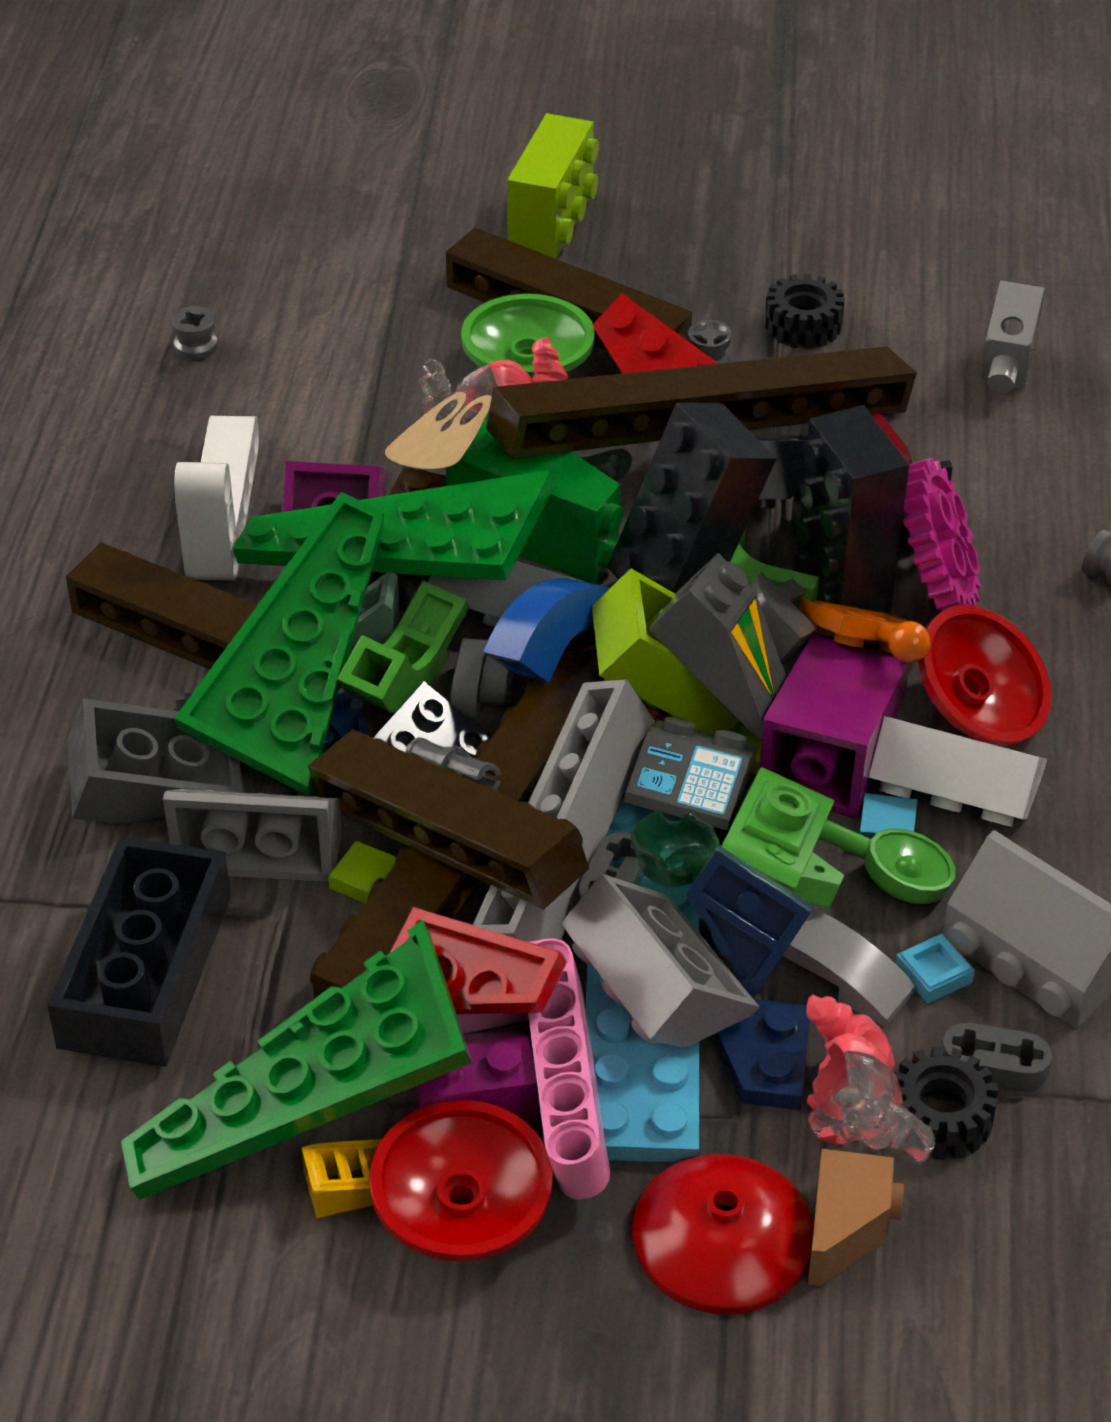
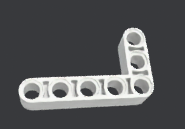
M210 416L201 462H178L176 464L174 492L186 577L194 580L235 581L237 578L239 563H237L232 548L246 526L259 447L257 416Z

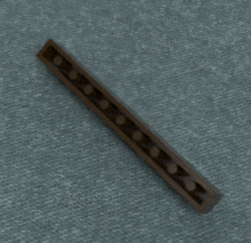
M888 346L498 386L493 387L486 430L511 458L660 441L676 403L723 404L748 430L808 424L811 418L864 405L871 415L876 413L881 415L901 413L907 410L917 372Z
M582 631L569 642L549 683L530 678L524 695L515 708L509 707L505 711L499 729L490 740L485 739L478 747L475 758L493 763L501 771V776L497 777L485 773V776L501 781L497 789L498 793L519 802H529L582 684L605 681L603 677L599 676L594 635ZM404 844L397 855L394 867L385 878L376 880L370 890L367 902L357 915L352 914L347 918L342 926L337 942L328 953H321L314 962L310 973L314 999L331 986L343 988L367 970L363 963L380 950L385 956L388 955L413 907L456 920L484 881Z

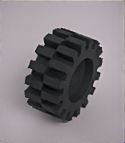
M797 274L789 275V281L783 277L778 279L777 285L772 283L766 295L765 329H768V334L771 338L777 336V342L784 344L789 340L790 347L797 348L798 343H804L805 349H811L815 342L819 347L825 346L827 340L833 342L837 339V334L840 335L842 331L845 301L842 289H837V284L833 281L825 284L826 278L821 276L817 280H811L812 274H804V279H798Z
M932 1047L931 1055L927 1058L923 1049L913 1052L912 1062L905 1058L899 1064V1070L894 1072L888 1105L889 1124L893 1122L900 1110L904 1109L907 1111L911 1119L899 1130L898 1140L904 1146L911 1140H914L913 1152L923 1156L926 1148L934 1149L933 1159L943 1160L945 1150H951L954 1160L963 1158L965 1147L973 1154L980 1149L981 1141L987 1142L991 1134L998 1102L997 1082L991 1083L993 1074L988 1067L978 1071L980 1060L975 1056L971 1055L966 1062L962 1061V1050L952 1048L951 1057L943 1056L942 1047ZM935 1093L946 1094L959 1100L965 1108L951 1113L939 1112L926 1106L921 1101V1097Z

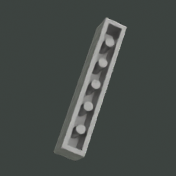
M627 679L582 684L529 800V804L537 810L558 819H567L577 827L583 838L582 846L588 865L598 844L608 832L632 776L647 731L655 723V720ZM583 875L544 910L491 885L473 925L526 942L550 938L561 940L565 931L561 923L577 904L579 886Z

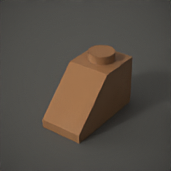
M822 1149L808 1285L822 1286L886 1242L889 1219H901L904 1183L893 1182L894 1157Z

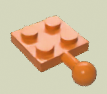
M801 597L799 610L818 628L815 633L834 637L833 641L861 648H863L864 642L879 645L878 649L890 652L898 660L906 663L921 660L929 651V633L925 627L917 622L907 621L889 613Z

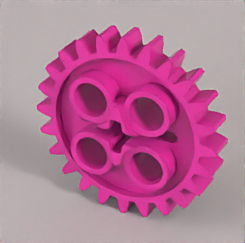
M933 458L910 464L903 522L910 532L908 544L914 548L915 555L913 561L917 565L921 582L927 586L929 598L935 599L937 610L942 609L944 611L960 605L977 606L976 602H980L978 590L981 589V584L977 577L978 574H981L977 557L978 553L971 541L974 535L967 526L968 515L961 496L955 490L954 481L948 480L946 468L941 469L940 462L938 460L934 461Z

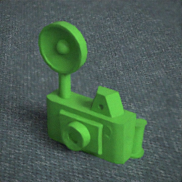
M763 767L760 768L722 844L723 848L811 905L830 908L844 875L812 852L818 839L864 859L870 878L881 890L896 899L912 904H929L941 900L951 888L956 873V867L949 854L936 842L924 835L907 829L889 828L877 832L872 839H869L827 819L835 800Z

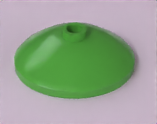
M515 294L493 299L474 309L463 323L461 341L464 352L469 359L486 372L491 374L488 364L494 361L511 360L518 363L532 378L534 376L532 346L535 341L543 337L550 338L551 347L557 349L560 357L559 362L563 365L566 373L582 364L591 354L594 347L595 330L588 315L570 302L547 295Z

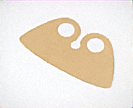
M457 392L449 396L396 438L385 449L386 457L400 465L420 469H441L456 464L467 451L489 412L491 396L483 395L473 400L454 418L451 426L441 432L442 427L458 413L466 400V393ZM453 400H458L456 408L446 418L436 421L438 413L444 406ZM478 403L483 404L481 411L470 422L460 425L461 418L470 408Z

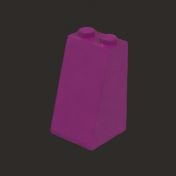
M812 635L764 717L760 768L763 767L835 800L830 812L858 819L863 808L864 795L869 792L873 779L868 776L884 716L897 719L906 695L910 663L898 660L891 653L867 647L849 646L833 641L834 639Z

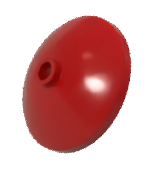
M972 605L948 608L939 613L926 625L925 629L930 636V648L924 658L918 661L919 671L929 698L950 724L977 741L996 746H1011L1022 743L1042 728L1051 708V684L1042 658L1031 641L1019 628L991 610Z
M444 1101L425 1106L408 1114L385 1134L374 1153L370 1168L371 1199L378 1218L394 1238L411 1250L444 1261L468 1262L482 1260L499 1255L515 1247L525 1240L539 1225L547 1211L552 1194V1166L545 1145L538 1134L529 1124L512 1112L480 1101ZM457 1199H465L471 1203L458 1205L452 1202Z
M706 1154L673 1164L658 1174L642 1192L634 1211L632 1239L636 1258L649 1280L665 1295L682 1305L699 1311L714 1314H741L775 1303L793 1290L800 1282L810 1264L814 1223L810 1209L800 1191L790 1180L774 1168L743 1156ZM717 1207H730L733 1210L722 1211Z

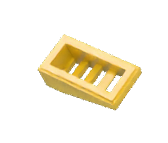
M382 1139L327 1142L301 1147L303 1171L316 1219L373 1205L370 1192V1168L374 1153ZM362 1170L364 1178H352L351 1171ZM334 1175H339L340 1178L335 1180H328V1177Z

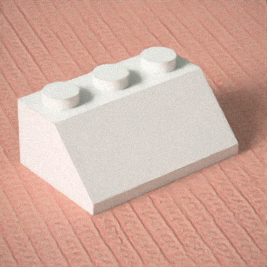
M884 716L868 777L881 781L879 791L910 798L913 789L931 794L930 805L955 812H961L963 803L983 808L981 819L1012 827L1014 817L1019 819L1028 818L1047 759Z

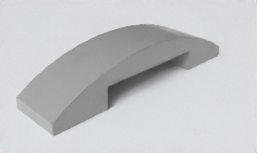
M814 907L782 955L839 986L838 1002L851 1006L853 1010L860 1014L868 1015L873 1021L884 1027L891 1022L915 992L916 984L889 957L861 935ZM699 918V926L711 932L707 923Z

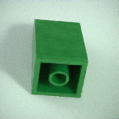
M487 414L478 433L462 458L456 464L446 467V486L551 470L555 486L519 556L589 583L597 584L607 572L608 563L619 540V526L624 515V508L620 505V483L573 452L511 458L486 430Z

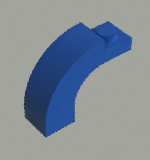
M554 578L537 583L520 594L505 610L497 622L483 652L513 674L549 683L569 642L583 630L595 636L592 605L611 587L568 578Z

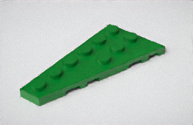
M340 492L174 718L177 729L310 797L314 781L308 765L322 753L340 688L337 678L348 659L385 524L384 512Z
M421 920L406 931L410 939L385 956L380 950L363 964L367 970L343 988L331 986L259 1039L257 1042L261 1048L240 1064L235 1066L232 1061H229L214 1072L213 1075L216 1081L191 1100L179 1098L124 1138L121 1144L129 1185L137 1198L142 1200L471 1064L472 1060L434 943L424 920Z

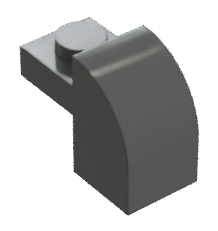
M761 572L750 585L755 589L781 663L784 665L818 628L795 606L806 591L793 578L776 586Z

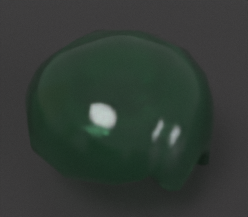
M661 811L652 812L636 823L630 836L639 867L644 876L655 884L665 887H682L693 884L718 844L720 845L712 825L696 820L695 816L690 812H687L684 818L677 822L669 821Z

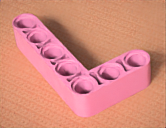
M555 938L541 939L530 943L559 951L567 961L543 1013L457 1014L463 1034L529 1020L545 1148L560 1191L569 1198L576 1200L589 1199L597 1196L605 1189L610 1178V1168L583 988L569 945Z

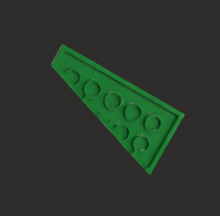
M545 470L359 500L384 512L385 524L372 572L507 581L555 486L552 471ZM331 505L251 517L232 548L237 563L287 566Z

